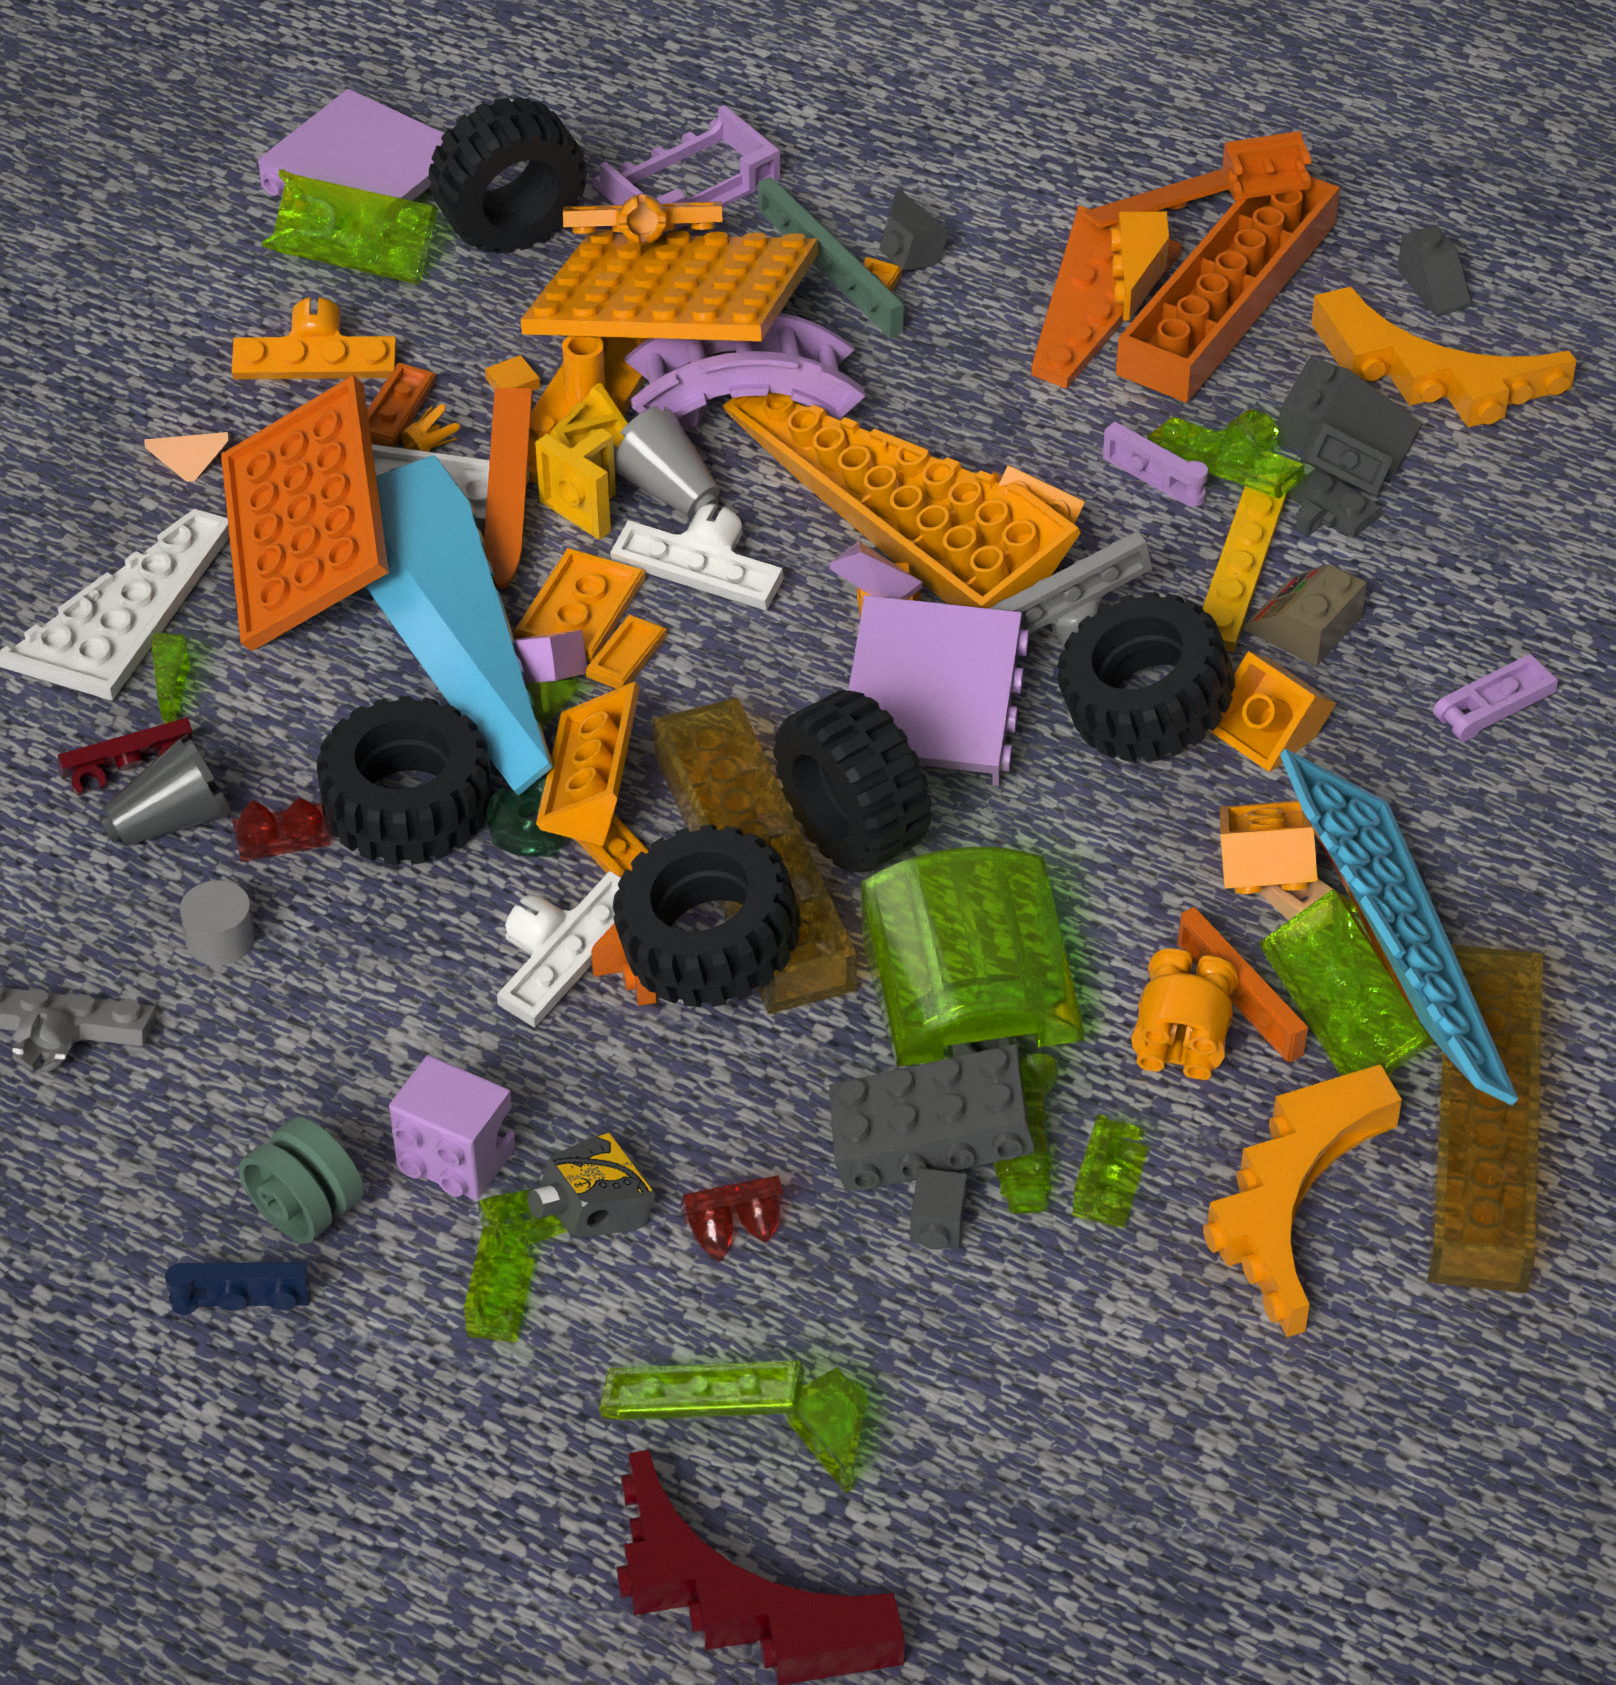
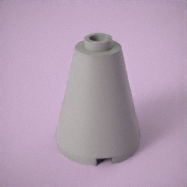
M657 406L651 407L637 415L623 428L620 433L625 439L618 448L614 445L615 473L691 519L694 518L698 509L706 504H716L718 506L720 494L718 485L679 420L668 407L664 406V411H661Z

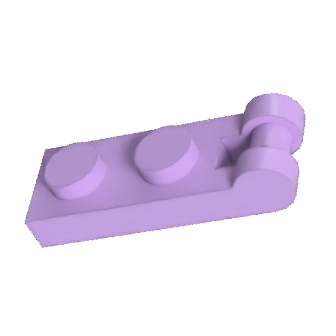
M1116 421L1104 430L1103 459L1185 505L1195 507L1204 503L1206 489L1203 485L1207 482L1208 468L1204 463L1200 461L1188 462Z
M1528 654L1444 696L1435 704L1433 714L1443 724L1448 722L1453 727L1452 733L1461 742H1465L1475 737L1480 730L1555 693L1558 679L1536 658ZM1467 708H1469V709L1471 710V712H1469V713H1467V714H1464V713L1462 712L1463 710H1465V709H1467Z

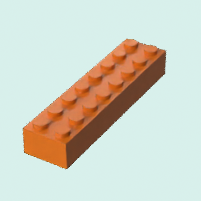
M1310 176V189L1236 200L1118 337L1116 375L1188 403L1336 225L1340 187Z

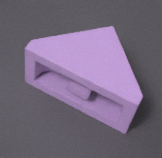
M582 630L514 639L516 645L513 647L516 656L521 660L525 673L522 675L524 683L557 681L586 673L587 664Z

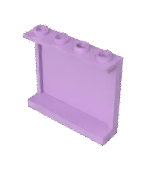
M347 89L258 159L261 186L270 195H278L294 203L301 210L307 209L323 217L330 224H338L354 232L361 239H369L382 245L384 243L383 225L430 187L431 182L428 179L430 164L434 163L431 158L436 145H442L441 137L444 133L351 89Z
M864 595L848 690L864 693L865 697H871L877 701L881 710L889 712L894 718V724L898 729L902 728L907 736V742L911 750H915L920 760L918 763L920 766L991 773L992 785L999 786L1001 771L1009 772L1011 766L1012 745H1006L1005 743L1007 732L1015 733L1018 706H1011L1013 694H1021L1024 668H1018L1017 662L1018 656L1027 655L1029 630L1022 629V612Z

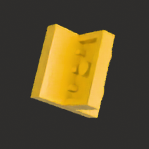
M599 428L587 438L580 440L571 449L548 433L535 442L539 501L596 539L601 540L611 532L609 500L616 495L613 435L603 428Z

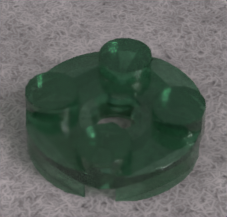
M539 778L520 795L515 793L512 788L505 792V786L493 794L487 805L486 817L487 828L494 846L518 856L552 857L558 854L561 847L572 839L540 830L536 824L537 820L527 821L522 819L529 818L532 813H539L546 779Z

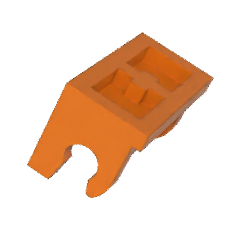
M1301 131L1224 143L1222 175L1234 201L1310 189L1311 179L1305 165L1311 164V157L1302 139Z

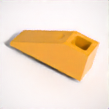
M1167 211L1119 212L1118 228H1111L1110 250L1111 252H1118V254H1113L1112 276L1113 278H1120V280H1115L1114 302L1115 304H1122L1123 321H1129L1167 268L1169 246Z

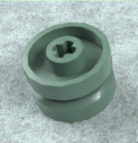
M301 1116L290 1118L273 1133L270 1144H259L241 1159L238 1166L241 1183L258 1211L267 1221L300 1244L312 1243L329 1228L332 1217L343 1216L361 1200L364 1194L362 1179L344 1148L322 1127Z

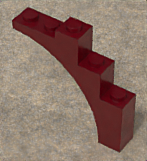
M644 1450L628 1453L630 1474L621 1475V1485L625 1506L635 1505L637 1517L629 1519L632 1543L624 1544L625 1565L616 1566L620 1597H631L634 1615L688 1606L692 1633L702 1632L705 1650L760 1641L764 1668L774 1667L778 1685L904 1665L905 1638L894 1593L862 1596L811 1593L770 1582L733 1564L704 1543L677 1514L659 1483L650 1451Z

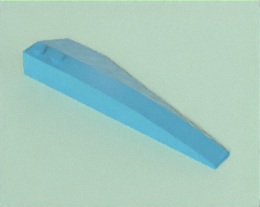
M435 455L376 476L389 573L368 584L366 587L448 703L461 711V717L464 715L468 716L478 726V731L486 739L490 760L514 792L520 795L553 768V764L541 725L534 716L532 709L534 702L523 680L522 675L525 673L521 660L516 656L513 647L516 645L500 592L494 585L492 577L495 575L483 549L485 543L482 533L475 523L477 516L474 507Z

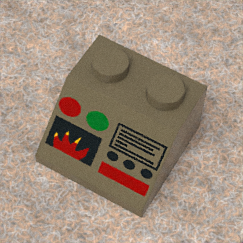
M1331 564L1289 577L1244 625L1243 630L1318 666L1362 618L1367 582Z

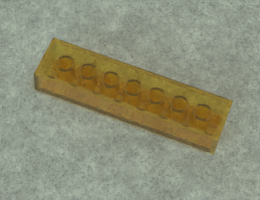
M739 698L653 718L655 757L689 832L700 830V825H715L717 830H724L725 826L741 829L744 836L752 833L763 839L766 845L773 847L781 856L782 863L787 868L800 913L801 925L798 928L800 937L797 947L793 952H790L791 959L781 972L775 970L773 972L775 979L763 989L760 986L756 987L767 1014L856 991L857 954ZM718 900L726 920L733 917L742 907V904L737 902Z
M1451 944L1518 1100L1513 1105H1510L1475 1088L1442 1049L1438 1047L1427 1283L1527 1294L1535 1260L1543 954Z

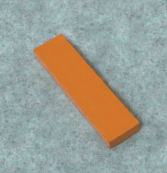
M1195 907L1182 912L1177 945L1182 950L1192 954L1193 962L1198 965L1202 956H1214L1230 962L1238 973L1237 988L1229 997L1232 1004L1286 1062L1289 1061L1291 1063L1304 1056L1308 1026Z

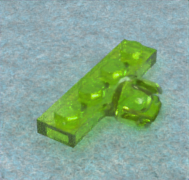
M1258 409L1243 411L1230 421L1224 430L1220 431L1208 430L1186 422L1183 419L1171 417L1147 436L1148 440L1188 462L1200 461L1204 463L1211 474L1276 498H1281L1305 479L1304 464L1272 453L1279 444V440L1274 438L1278 435V426L1268 413H1259Z

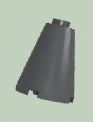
M188 735L179 738L105 804L103 808L107 815L99 820L112 842L121 839L124 845L128 846L223 818L231 814L232 811L223 793L218 792L214 777L195 744Z

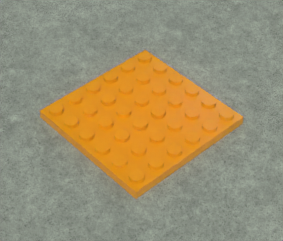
M597 229L594 233H588L521 317L522 334L762 341L819 254L818 239L805 238V235L799 233H791L781 238L767 237L766 234L760 232L748 233L743 237H731L727 233L719 231L710 232L704 236H690V233L687 231H672L666 235H661L653 243L639 242V244H636L626 239L623 234H613L610 229Z

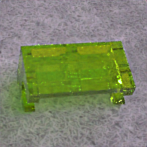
M1097 1114L1074 1188L1072 1216L1125 1228L1148 1147L1135 1142H1127L1122 1137L1141 1141L1144 1135V1131L1141 1128L1109 1120L1107 1116Z
M483 1226L464 1304L467 1337L517 1343L535 1258H530L528 1240L523 1234L518 1233L515 1245L509 1247L500 1242L501 1236L496 1227Z

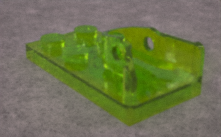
M279 169L278 176L285 183L273 236L263 240L261 247L282 254L419 285L437 215V207L295 175L286 170Z
M1332 889L1258 944L1340 1076L1381 1064L1388 1075L1435 1041L1397 989L1375 947L1353 914L1355 908L1352 902L1335 889Z

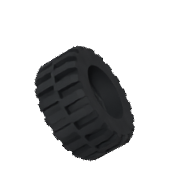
M515 97L513 102L509 98L494 99V104L487 105V103H482L474 107L476 111L466 116L464 113L456 120L457 125L452 130L448 128L441 137L442 145H436L431 159L434 163L430 164L428 179L431 182L429 188L436 204L455 233L470 246H476L477 249L486 252H492L495 249L497 253H511L512 248L519 247L521 251L531 248V243L537 240L543 242L550 238L549 233L555 228L560 230L563 227V208L565 206H579L577 198L578 196L583 197L586 185L584 179L587 176V164L584 161V154L580 146L554 111H550L546 105L538 101L531 102L527 98ZM530 160L524 171L515 180L498 189L486 191L491 181L501 171L515 163Z
M1145 592L1143 597L1134 598L1133 595L1120 598L1121 602L1110 606L1108 602L1099 607L1097 610L1098 614L1092 618L1088 615L1079 623V631L1070 634L1064 644L1065 650H1062L1057 665L1059 669L1057 675L1059 688L1076 730L1080 732L1082 739L1089 746L1097 748L1098 752L1112 758L1118 754L1120 760L1136 762L1137 758H1145L1147 762L1160 760L1161 755L1171 753L1173 757L1183 753V747L1191 743L1196 746L1205 739V732L1208 729L1214 731L1223 719L1221 712H1227L1233 699L1231 694L1235 688L1233 667L1215 620L1209 613L1204 612L1200 605L1190 600L1184 602L1183 597L1167 593L1166 597H1160L1157 592ZM1154 665L1175 666L1168 675L1149 686L1137 689L1117 688L1125 678L1140 669Z
M840 690L784 719L775 735L774 741L776 744L773 748L774 758L777 760L775 767L777 777L781 779L783 785L782 792L785 799L790 802L793 809L792 814L797 823L800 822L805 829V835L811 843L815 842L819 847V852L825 858H831L833 864L847 871L863 873L880 866L922 842L931 824L932 815L929 811L932 807L931 796L927 794L926 790L928 786L926 776L921 772L918 764L920 760L915 750H911L907 742L908 738L902 728L898 729L894 724V718L887 710H881L879 703L873 698L865 697L864 693Z
M399 696L397 701L388 702L387 698L376 700L372 707L365 708L361 706L350 713V719L342 718L332 728V734L329 733L325 737L320 747L321 753L317 757V774L323 817L326 818L327 827L332 835L337 838L339 837L342 845L352 852L358 848L360 856L372 861L376 857L384 858V863L399 865V860H411V865L424 863L425 857L434 855L437 860L449 855V848L455 846L460 849L471 840L470 832L477 834L485 824V817L490 813L493 792L490 759L484 735L478 731V726L468 716L464 715L461 717V711L447 703L444 707L439 706L438 701L435 699L424 697L422 701L413 700L412 696ZM400 771H422L436 776L423 785L406 789H391L374 784L382 777Z
M700 825V830L689 832L688 828L675 831L676 836L668 840L661 837L650 845L651 850L645 854L641 851L631 862L632 871L625 870L618 882L619 890H617L613 899L614 923L633 975L638 976L641 985L649 992L656 993L658 991L660 998L672 1003H677L681 999L684 1006L701 1007V1003L711 1002L713 1007L727 1005L726 1000L738 997L740 1001L751 996V990L757 986L763 989L775 979L773 972L775 970L781 972L791 959L790 952L795 950L800 937L798 931L801 925L800 913L786 866L782 863L781 856L773 847L766 845L765 841L752 833L744 836L741 829L725 826L724 830H717L715 825ZM726 900L742 904V907L733 917L714 928L702 931H682L672 928V925L682 914L702 903Z

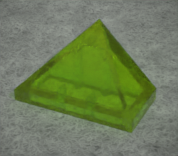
M577 679L525 683L526 689L531 693L534 702L532 709L536 721L541 725V729L546 726L578 689Z

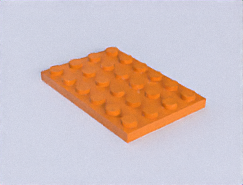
M354 375L221 454L240 642L250 651L256 650L389 573L364 384Z

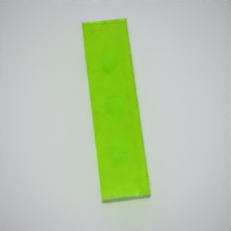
M801 1361L608 1368L599 1412L603 1418L613 1420L796 1414L798 1412L805 1370Z

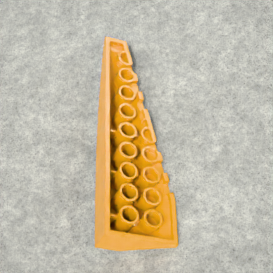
M768 392L767 396L733 397L722 405L724 411L793 476L895 563L908 562L910 574L921 580L926 588L947 604L989 609L1001 600L1018 594L1038 581L1050 577L1081 534L1076 525L1020 485L1011 482L1008 487L1007 485L998 486L1000 482H997L992 474L981 470L978 473L971 472L962 468L960 462L948 457L944 460L931 456L928 449L877 429H873L871 432L864 430L854 420L843 417L842 420L827 415L825 409L813 404L810 407H806L796 403V401H792L791 396Z

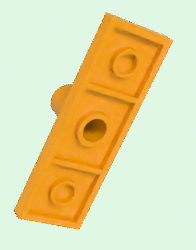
M568 336L563 341V363L531 411L528 452L529 482L538 484L535 442L547 433L550 435L552 429L562 418H566L571 409L589 395L595 384L602 383L624 416L631 404V399L637 395L646 380L644 376L625 362L624 357L649 338Z

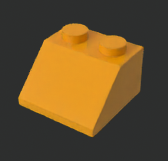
M1248 651L1234 673L1235 688L1231 693L1233 699L1226 713L1221 712L1223 719L1214 731L1208 730L1271 773L1283 763L1280 754L1285 748L1296 753L1317 736L1337 703L1272 659Z

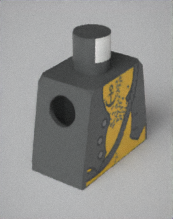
M607 1131L552 1155L547 1161L540 1188L531 1190L528 1194V1205L535 1218L540 1219L556 1215L570 1235L580 1238L634 1231L646 1226L656 1193L611 1133Z

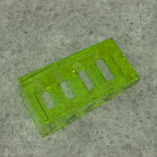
M154 633L152 634L151 647L157 699L161 719L166 724L177 719L191 662L184 634Z
M531 1190L491 1196L478 1201L480 1222L497 1257L568 1231L556 1215L540 1219L532 1215L528 1205V1194ZM528 1212L531 1220L523 1221L520 1214ZM511 1218L513 1223L504 1224L503 1220Z

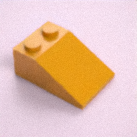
M1299 800L1220 806V836L1225 889L1234 888L1235 893L1251 894L1262 891V886L1280 884L1282 890H1301L1309 886L1308 882L1318 881L1314 830L1304 814Z

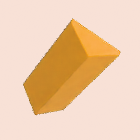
M636 681L561 712L551 755L553 768L547 773L536 822L540 830L604 846L618 799L640 686Z

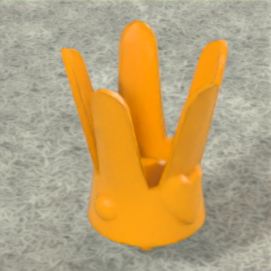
M440 404L434 410L433 405H431L418 422H414L400 433V439L404 449L430 452L432 448L458 440L453 438L442 441L460 429V425L452 423L439 429L440 425H433L444 413L445 405Z

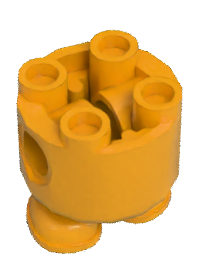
M1174 948L1162 949L1150 958L1148 972L1151 981L1146 984L1139 997V1016L1131 1034L1132 1048L1137 1053L1136 1063L1140 1068L1154 1072L1161 1071L1164 1068L1165 1062L1184 1065L1183 1074L1186 1077L1208 1080L1211 1077L1212 1070L1220 1066L1226 1054V1034L1233 1019L1232 1002L1229 997L1237 988L1238 973L1234 966L1225 959L1214 956H1202L1197 965L1196 975L1190 974L1193 961L1192 954Z

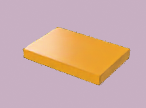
M567 548L514 630V639L582 630L586 661L591 662L605 645L643 584L645 570Z

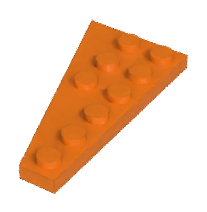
M1078 205L1031 369L1032 376L1065 389L1071 385L1124 322L1122 304H1115L1114 284L1115 280H1120V278H1113L1112 257L1113 254H1118V252H1111L1110 231L1111 228H1118V223L1099 228L1082 217V212L1090 209ZM1169 239L1167 268L1161 277L1181 255V243Z

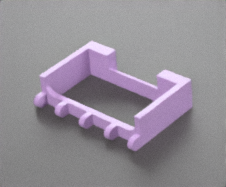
M722 105L718 107V118L709 123L711 130L699 136L692 132L682 135V144L668 151L658 146L651 150V159L637 166H634L629 161L621 164V173L607 162L600 164V175L592 178V185L613 204L623 205L631 196L644 194L633 183L724 140L742 155L740 157L739 174L688 199L679 189L656 198L660 203L722 201V207L757 191L759 181L772 177L775 181L780 179V150L728 107ZM690 223L675 224V230L663 231L662 235L676 231Z

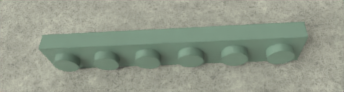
M772 177L759 181L758 211L783 235L799 233L805 235V238H817L819 254L812 264L890 339L902 334L906 311L901 298L888 290L881 283L879 277L864 267L856 255L839 243L834 234L826 230L815 220L812 213L804 209L787 189H783Z

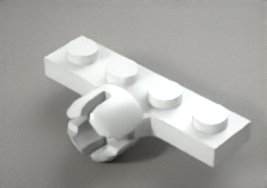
M706 504L698 509L687 531L681 535L671 534L628 520L610 552L612 561L643 569L645 573L765 611L768 610L784 579L783 568L733 552L743 534L741 520L733 511L726 507L721 509L716 520H714L712 516L718 507L716 504Z
M609 871L582 902L571 911L562 910L539 895L531 894L524 896L520 900V903L528 907L527 910L515 905L505 924L507 931L505 935L506 940L530 954L531 958L497 994V1005L534 1028L543 1020L592 965V947L614 924L613 899L615 893L619 890L618 882L621 877Z

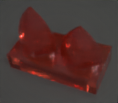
M297 798L287 810L270 812L264 805L252 800L245 807L240 818L232 820L240 862L330 846L321 803L312 804L305 799Z
M779 1175L683 1194L680 1210L684 1225H690L692 1233L702 1249L718 1262L723 1261L732 1241L733 1214L738 1215L740 1222L751 1235L764 1243L768 1242L775 1233L780 1218V1202L783 1190Z

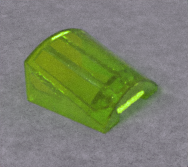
M999 847L953 848L909 858L861 881L863 948L897 1067L944 1060V1046L1026 1034L1034 1035L1037 1047L1084 1041V1028L1044 857L1024 851Z

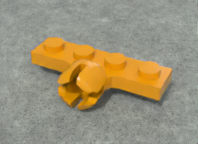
M647 194L631 196L623 205L565 206L563 208V227H572V233L596 232V226H612V232H622L626 239L636 244H639V242L653 243L662 235L663 231L675 230V224L691 223V229L706 230L715 228V222H723L722 201L660 203L658 199Z
M311 297L300 300L293 307L292 327L288 336L233 338V379L349 378L352 375L356 378H388L396 367L397 342L395 336L347 337L341 335L340 309L336 303L323 297H318L317 315L310 313Z

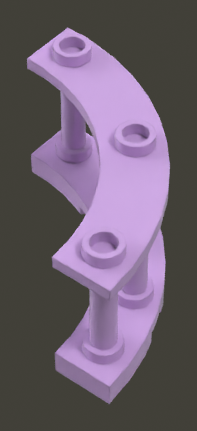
M784 313L778 315L762 341L649 338L624 357L627 364L649 381V385L631 399L632 408L639 414L655 406L664 411L665 406L679 419L685 414L707 405L706 400L726 394H731L732 398L767 396L768 392L791 396L792 401H797L807 406L813 404L825 409L827 415L840 420L866 396L864 387L847 375L839 372L838 365L854 351V346L819 324ZM736 350L735 353H726L706 358L707 355Z

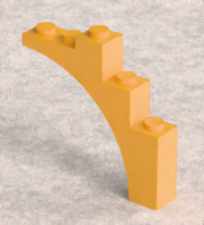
M1352 287L1314 295L1311 324L1338 365L1349 369L1364 381H1375L1389 375L1409 406L1423 402H1435L1439 398L1447 396L1467 427H1472L1480 424L1489 425L1504 419L1507 405H1520L1530 399L1550 394L1559 395L1566 390L1572 389L1577 360L1569 350L1539 356L1505 357L1474 354L1443 347L1406 332L1388 322L1370 308Z
M1381 1064L1276 1096L1273 1117L1269 1119V1129L1273 1140L1243 1149L1241 1169L1236 1173L1241 1193L1212 1201L1209 1204L1208 1222L1203 1226V1234L1208 1248L1212 1253L1219 1251L1227 1267L1242 1262L1243 1271L1248 1282L1251 1285L1258 1284L1263 1293V1305L1269 1320L1272 1323L1279 1322L1287 1337L1306 1331L1310 1305L1296 1274L1290 1242L1291 1228L1298 1207L1314 1181L1337 1158L1363 1141L1394 1129L1398 1125L1402 1099Z

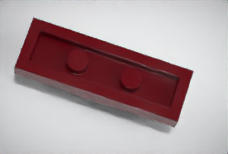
M186 717L58 754V768L61 777L64 779L72 776V790L77 796L83 795L80 781L85 776L94 777L97 780L98 787L104 789L106 787V775L101 769L102 767L108 768L116 765L119 771L129 770L143 764V757L149 756L150 753L159 751V757L179 738L188 735L191 739L193 731L189 718Z

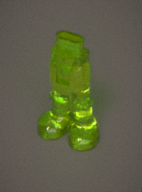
M1035 1053L1020 1059L1028 1124L1033 1138L1034 1151L1026 1156L993 1163L995 1175L1000 1183V1194L1007 1198L1008 1210L1013 1214L1040 1213L1047 1209L1046 1195L1051 1191L1052 1157L1046 1131L1049 1116L1044 1112L1045 1096L1057 1083L1058 1067L1057 1061L1052 1056Z

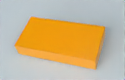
M629 614L586 667V677L615 689L631 683L667 638V628Z

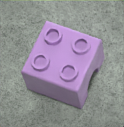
M427 1055L389 1104L398 1168L411 1178L422 1176L438 1183L446 1193L452 1196L460 1197L463 1194L478 1200L516 1149L514 1131L509 1130L504 1138L497 1136L502 1121L512 1108L510 1090Z

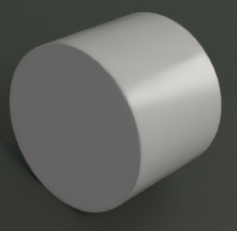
M214 880L201 883L185 894L180 904V915L186 947L194 959L204 964L219 966L234 963L249 953L255 942V931L249 897L243 888L229 881Z

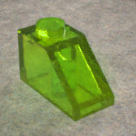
M836 1367L787 1395V1423L846 1494L853 1490L866 1433L869 1401L861 1385L855 1380L850 1382L841 1370Z

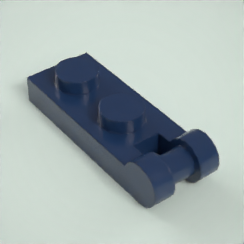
M306 1262L179 1263L169 1267L165 1273L166 1287L170 1293V1306L175 1313L181 1315L191 1314L198 1307L219 1306L225 1310L235 1311L245 1306H270L277 1310H288L294 1306H309L311 1288Z

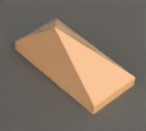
M228 432L144 439L147 450L182 479L189 482L195 481L229 445L231 438Z

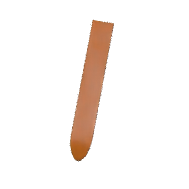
M1222 169L1083 211L1082 217L1097 227L1104 228L1118 223L1119 212H1156L1165 208L1180 209L1185 207L1188 201L1226 191L1229 188L1222 175Z
M495 388L484 532L485 546H483L487 560L492 565L495 575L492 577L494 584L500 589L507 588L515 577L522 555L532 388Z

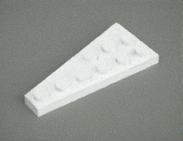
M197 509L191 510L157 535L158 542L142 554L135 551L124 559L126 566L113 575L106 572L58 607L59 614L42 627L37 624L24 632L25 639L12 649L8 646L0 650V667L113 701L229 539L228 518Z

